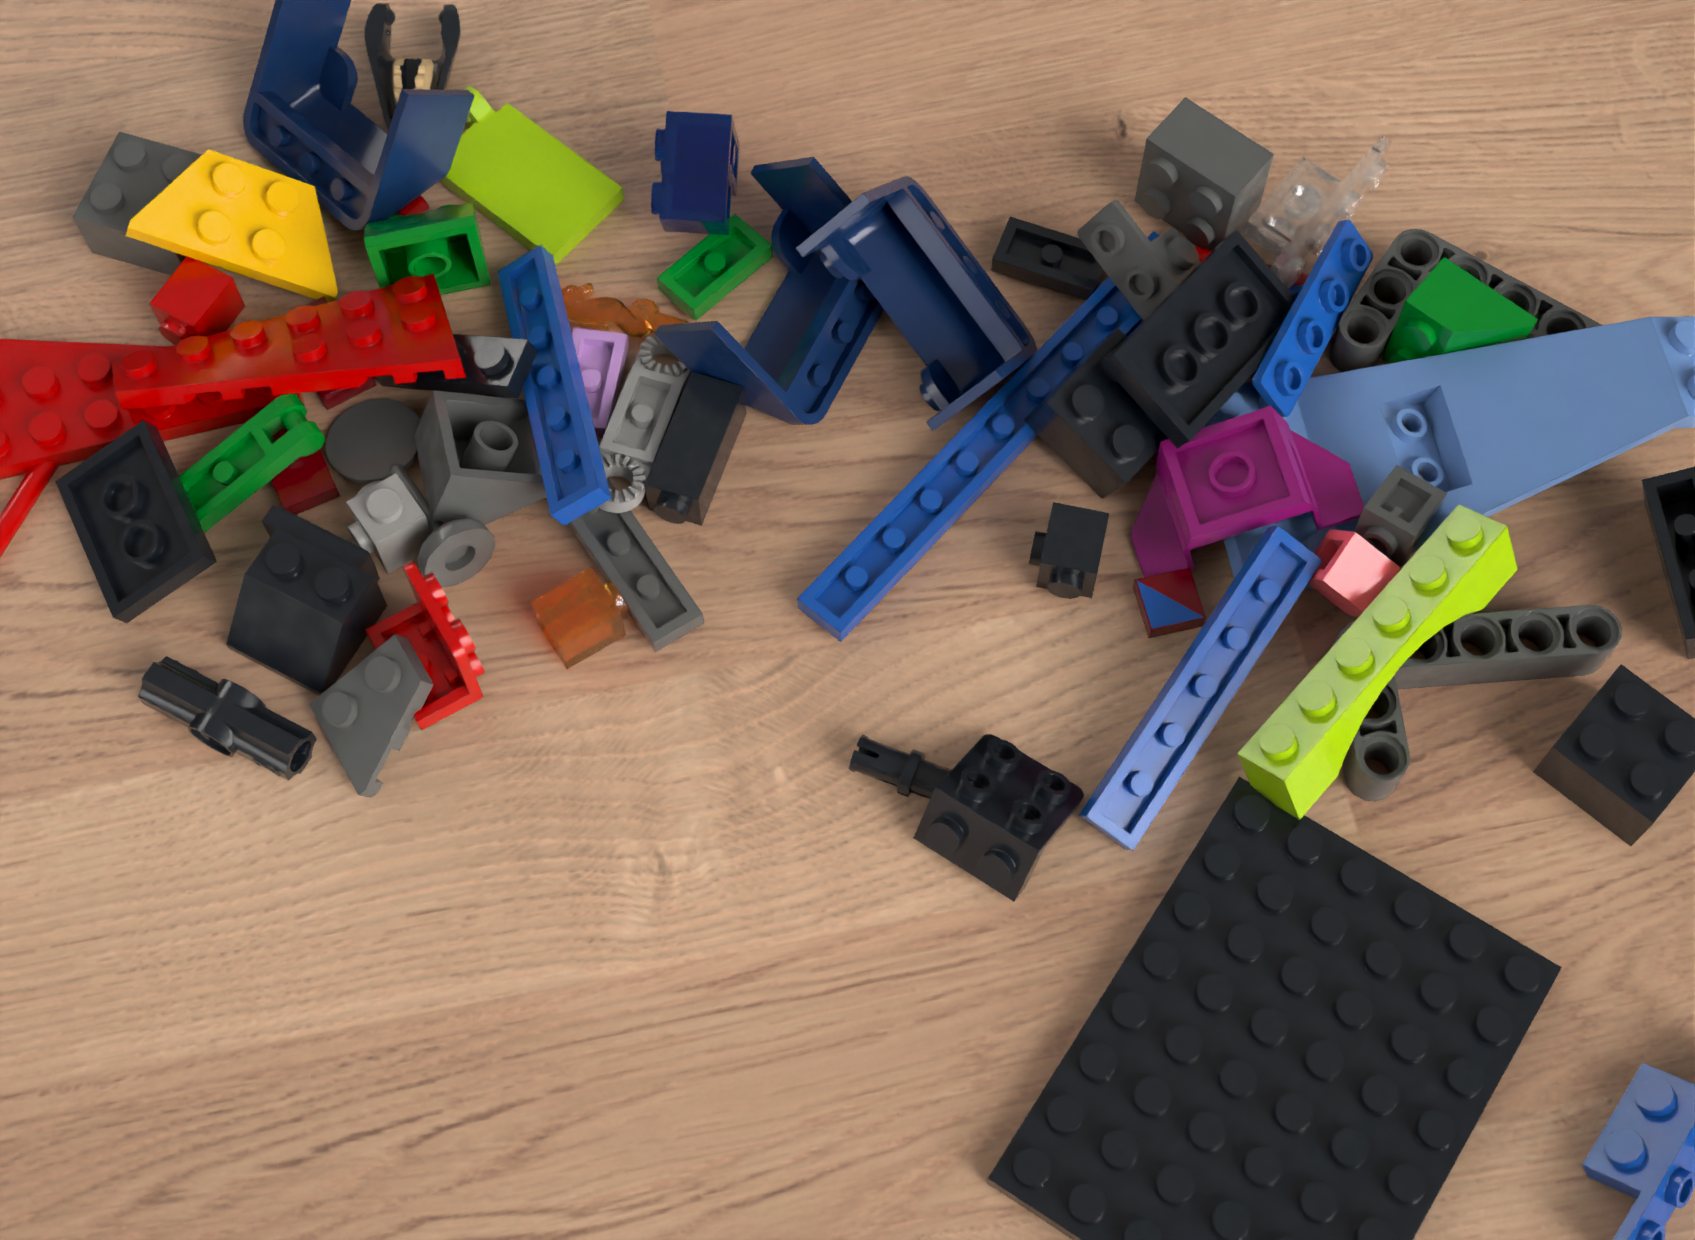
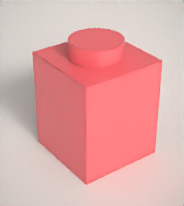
M1330 529L1314 551V554L1323 561L1309 580L1308 585L1348 616L1359 617L1402 568L1356 532Z

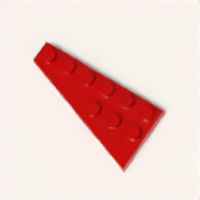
M434 274L423 277H405L398 280L394 285L368 292L354 291L346 294L339 300L314 307L308 305L299 306L290 310L285 315L260 322L256 320L245 321L236 325L231 330L209 336H190L176 345L151 352L145 350L136 351L125 356L122 360L112 362L114 392L122 410L187 404L198 393L220 392L223 400L243 399L246 393L245 389L270 387L274 396L359 388L369 377L386 375L393 376L395 384L416 382L418 372L444 370L446 379L466 377Z
M0 339V480L27 474L33 465L42 462H54L61 466L87 460L142 420L158 428L163 442L246 423L247 419L255 416L281 395L273 396L270 387L245 389L246 393L243 399L223 400L220 392L198 393L187 404L122 410L114 392L112 362L122 360L125 356L136 351L145 350L151 352L169 346ZM296 393L304 404L303 394Z

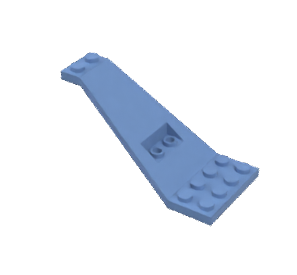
M1695 316L1646 317L1309 378L1291 414L1283 418L1288 422L1290 430L1350 464L1364 506L1396 465L1421 478L1420 474L1423 476L1424 481L1447 493L1441 509L1414 543L1411 554L1419 550L1458 504L1489 517L1674 428H1695ZM1244 382L1204 427L1268 407V405L1255 389L1252 382ZM1307 512L1225 538L1223 540L1234 579L1268 527L1280 526L1314 553L1330 529L1354 532L1359 518L1317 531L1311 513ZM1307 584L1304 589H1313V588H1312L1310 585Z

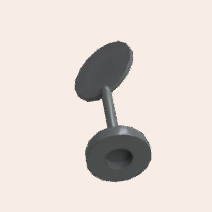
M389 398L369 399L351 406L335 420L327 434L325 452L333 470L345 480L358 484L383 481L397 473L424 512L430 529L433 532L421 545L417 560L421 574L424 576L433 572L442 588L458 585L473 577L490 560L495 548L494 536L481 521L475 519H455L446 524L441 521H431L426 498L405 471L418 457L414 435L420 420L416 412L405 403Z

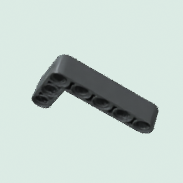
M1409 229L1401 232L1395 238L1343 313L1329 354L1332 364L1340 372L1376 366L1385 352L1406 299L1444 257L1537 318L1538 321L1529 339L1602 326V324L1428 231ZM1380 300L1387 301L1390 304L1383 303ZM1352 338L1362 340L1366 344L1355 342Z
M1581 605L1471 613L1446 625L1418 648L1425 656V660L1409 657L1381 691L1372 705L1379 718L1369 719L1365 717L1342 764L1344 779L1349 790L1355 796L1365 801L1376 802L1386 799L1393 793L1410 764V752L1399 700V689L1575 677L1593 674L1601 668L1622 637V627L1618 618L1610 610L1602 606ZM1348 624L1340 631L1335 643L1352 624ZM1577 634L1591 638L1595 642L1596 647L1584 644ZM1519 638L1534 642L1540 652L1526 648ZM1461 643H1471L1477 646L1483 655L1478 656L1467 652ZM1371 758L1383 762L1389 774L1380 775L1372 772L1366 766L1364 759Z

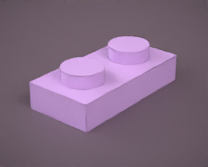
M573 327L572 337L596 437L602 439L617 404L629 349L628 336L623 333Z

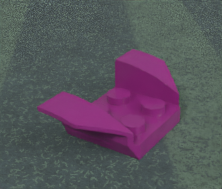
M1268 406L1204 427L1190 442L1178 449L1169 439L1161 441L1156 462L1158 472L1139 511L1130 535L1143 577L1190 568L1193 571L1195 567L1189 551L1191 549L1307 512L1311 513L1316 530L1319 531L1359 518L1364 503L1350 464L1290 430L1288 422L1272 406Z

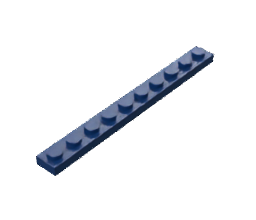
M1153 231L1147 238L1149 241H1152L1160 235ZM1110 277L797 598L798 609L841 642L1038 436L1024 421L1030 412L1102 339L1116 328H1119L1128 337L1143 322Z

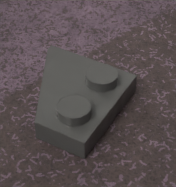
M395 634L309 704L356 792L360 796L373 797L379 792L383 782L377 779L378 774L391 749L400 751L410 732V724L414 714L421 710L434 685L408 638Z

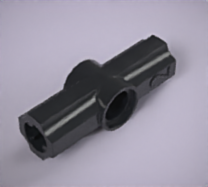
M167 656L159 662H153L142 678V686L138 698L144 705L188 727L189 732L193 736L223 755L233 757L237 753L288 781L296 774H301L312 758V750L317 740L313 732L267 709L266 705L256 695L237 683L227 679H221L217 683L198 671Z

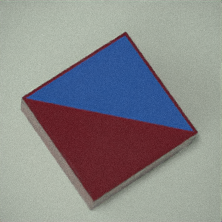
M1190 568L1135 579L1133 590L1148 638L1204 626L1206 616Z

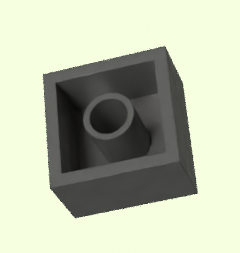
M1185 97L1146 138L1135 202L1141 205L1143 210L1151 217L1162 219L1182 232L1193 245L1214 250L1223 239L1235 230L1241 234L1257 217L1274 154Z
M119 131L73 215V219L91 252L172 275L186 256L127 237L126 232L130 220L202 154Z

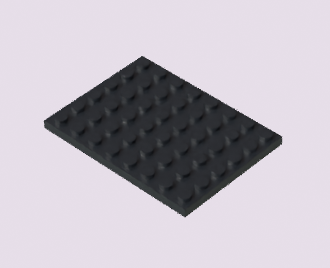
M1239 777L989 1175L986 1183L1073 1240H1413L1562 967L1304 815L1300 820L1274 805L1253 788L1248 781Z

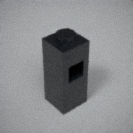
M691 372L645 482L649 510L654 511L660 518L675 524H682L687 521L702 526L746 417L745 391L743 386Z

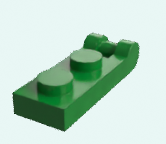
M285 394L277 397L179 476L204 533L300 456L311 455L323 446L325 436L315 422L306 419L307 409L297 394ZM282 428H286L288 432L276 441L273 435Z

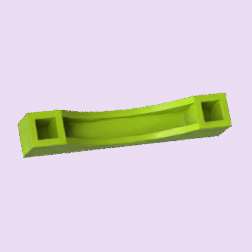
M1458 504L1237 753L1249 783L1253 788L1274 805L1300 820L1337 778L1347 751L1361 723L1381 691L1399 668L1424 642L1443 627L1467 614L1483 610L1518 570L1508 526Z

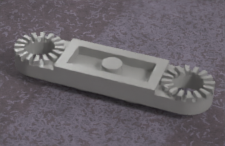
M655 334L654 337H646L645 342L641 343L639 353L634 365L630 369L599 445L606 479L618 476L627 479L632 487H628L627 491L622 489V493H619V490H615V493H612V489L609 488L611 499L598 506L607 512H627L641 503L646 492L645 482L691 374V371L680 360L677 362V366L671 364V368L668 365L662 368V364L656 365V361H652V358L659 354L675 356Z

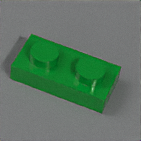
M734 214L657 277L658 289L691 319L697 321L773 257L772 245L737 214Z

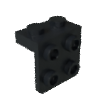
M986 734L981 737L936 786L913 838L1015 902L1025 889L1045 847L1079 807L1084 793L1080 787L1070 782L1063 774L1047 768L1018 750L1014 744L1002 740L995 735Z

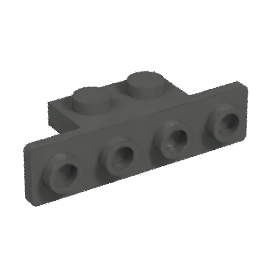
M1118 200L1108 203L1077 232L1080 240L1143 321L1201 263L1194 245L1185 237L1180 236L1174 227L1154 240L1149 241Z

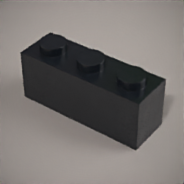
M1695 467L1642 480L1646 511L1688 660L1695 658Z

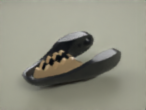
M377 3L368 14L364 28L365 44L388 131L402 89L445 90L461 35L459 14L454 4H444L443 10L439 13V22L442 24L440 34L443 42V53L436 61L431 59H394L390 54V45L395 13L390 8L389 3Z

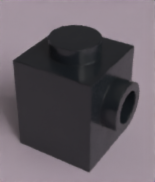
M1053 502L1047 533L1035 531L1029 564L1040 566L1036 587L1048 589L1051 594L1061 598L1073 599L1079 596L1092 598L1109 513Z

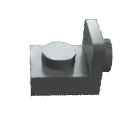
M1396 465L1363 507L1354 532L1402 568L1408 560L1414 543L1441 509L1447 493Z

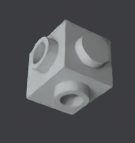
M397 473L383 481L379 480L367 484L358 492L356 497L347 501V505L355 520V523L347 527L357 546L369 551V553L373 552L388 574L416 558L421 545L432 533L424 512Z

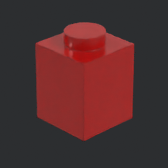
M187 256L149 303L160 323L159 332L174 345L190 336H209L227 331L245 308L233 277Z

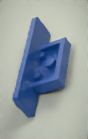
M1351 220L1337 222L1304 285L1290 286L1289 290L1296 297V300L1260 366L1253 373V386L1267 405L1272 406L1282 417H1288L1291 414L1373 259L1372 251Z
M1645 1063L1641 1064L1582 1164L1587 1177L1636 1198L1613 1240H1665V1225L1676 1207L1679 1209L1683 1208L1690 1200L1695 1188V1084Z

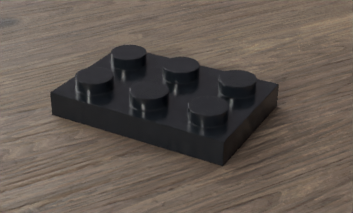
M142 420L55 481L114 619L125 623L130 622L217 562L158 428L149 422Z

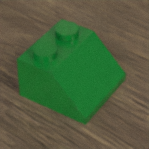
M473 202L462 205H444L436 210L406 216L393 215L389 219L366 224L364 232L365 248L379 288L394 285L398 280L405 277H423L430 274L435 275L441 295L491 285L481 231Z
M1444 257L1406 299L1382 359L1390 364L1529 339L1538 319Z

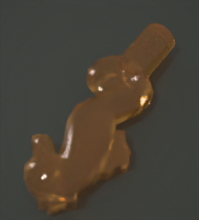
M591 283L580 287L569 285L561 290L568 319L579 324L583 329L608 332L610 331L609 325L616 324L625 334L631 337L642 338L650 333H655L659 325L688 323L686 320L660 313L659 306L648 298L637 299L629 309L617 298L598 297L587 299L594 294V288Z

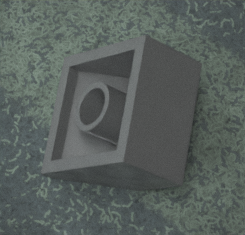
M432 391L414 435L431 521L450 522L455 519L470 518L479 520L486 525L546 497L526 400Z

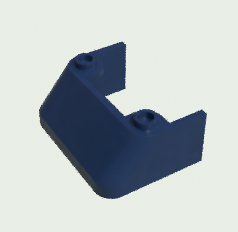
M275 0L243 114V128L246 138L257 151L286 176L315 186L318 203L343 225L351 230H365L367 223L386 220L396 215L448 174L475 95L469 90L402 89L387 134L351 104L358 83V73L351 57L338 47L351 0Z
M814 156L755 165L750 173L782 209L773 226L771 242L776 257L789 271L746 346L743 348L718 321L659 325L654 333L691 372L743 386L746 406L791 425H813L825 417L884 311L861 278L857 281H851L845 277L839 279L833 276L820 258L821 249L804 257L796 249V247L853 202Z
M903 176L862 193L796 247L802 257L821 249L820 258L824 266L836 278L841 279L845 277L851 281H857L861 278L924 362L926 367L920 373L922 384L919 386V389L927 404L939 412L926 422L932 431L1004 379L1037 352L1036 343L1028 328L927 192L909 176Z

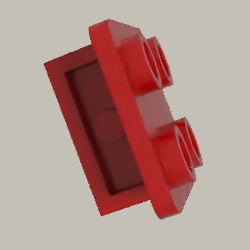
M414 561L402 567L417 603L365 630L375 649L380 647L394 634L408 638L434 685L421 710L417 711L413 716L422 731L483 698L476 677L484 674L485 671L474 652L476 650L475 645L465 626L459 618L455 620L447 605L449 601L434 573L430 572L422 577Z

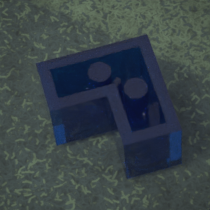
M666 111L665 129L657 128L655 135V160L661 162L662 182H653L651 192L652 214L659 215L665 232L729 235L731 197L737 195L740 149L739 139L731 114Z

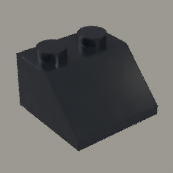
M277 528L244 574L226 645L230 650L320 696L336 683L368 634L365 629L376 624L386 609L387 603L374 576Z

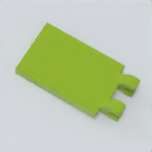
M468 86L464 90H469L475 95L465 123L468 129L461 135L448 174L439 182L466 203L473 202L474 209L530 251L542 245L554 257L556 266L625 200L623 187L509 103H506L495 112L477 90Z

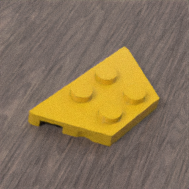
M210 149L130 220L127 228V237L315 300L325 296L329 303L335 301L338 293L315 186Z

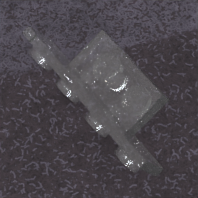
M1382 135L1343 182L1303 157L1249 218L1242 234L1278 257L1270 269L1288 289L1292 287L1307 264V261L1304 259L1306 255L1311 252L1317 256L1323 250L1334 230L1332 226L1337 219L1340 221L1348 220L1354 213L1363 197L1359 194L1365 187L1372 191L1379 184L1390 165L1383 159L1392 142L1391 140Z

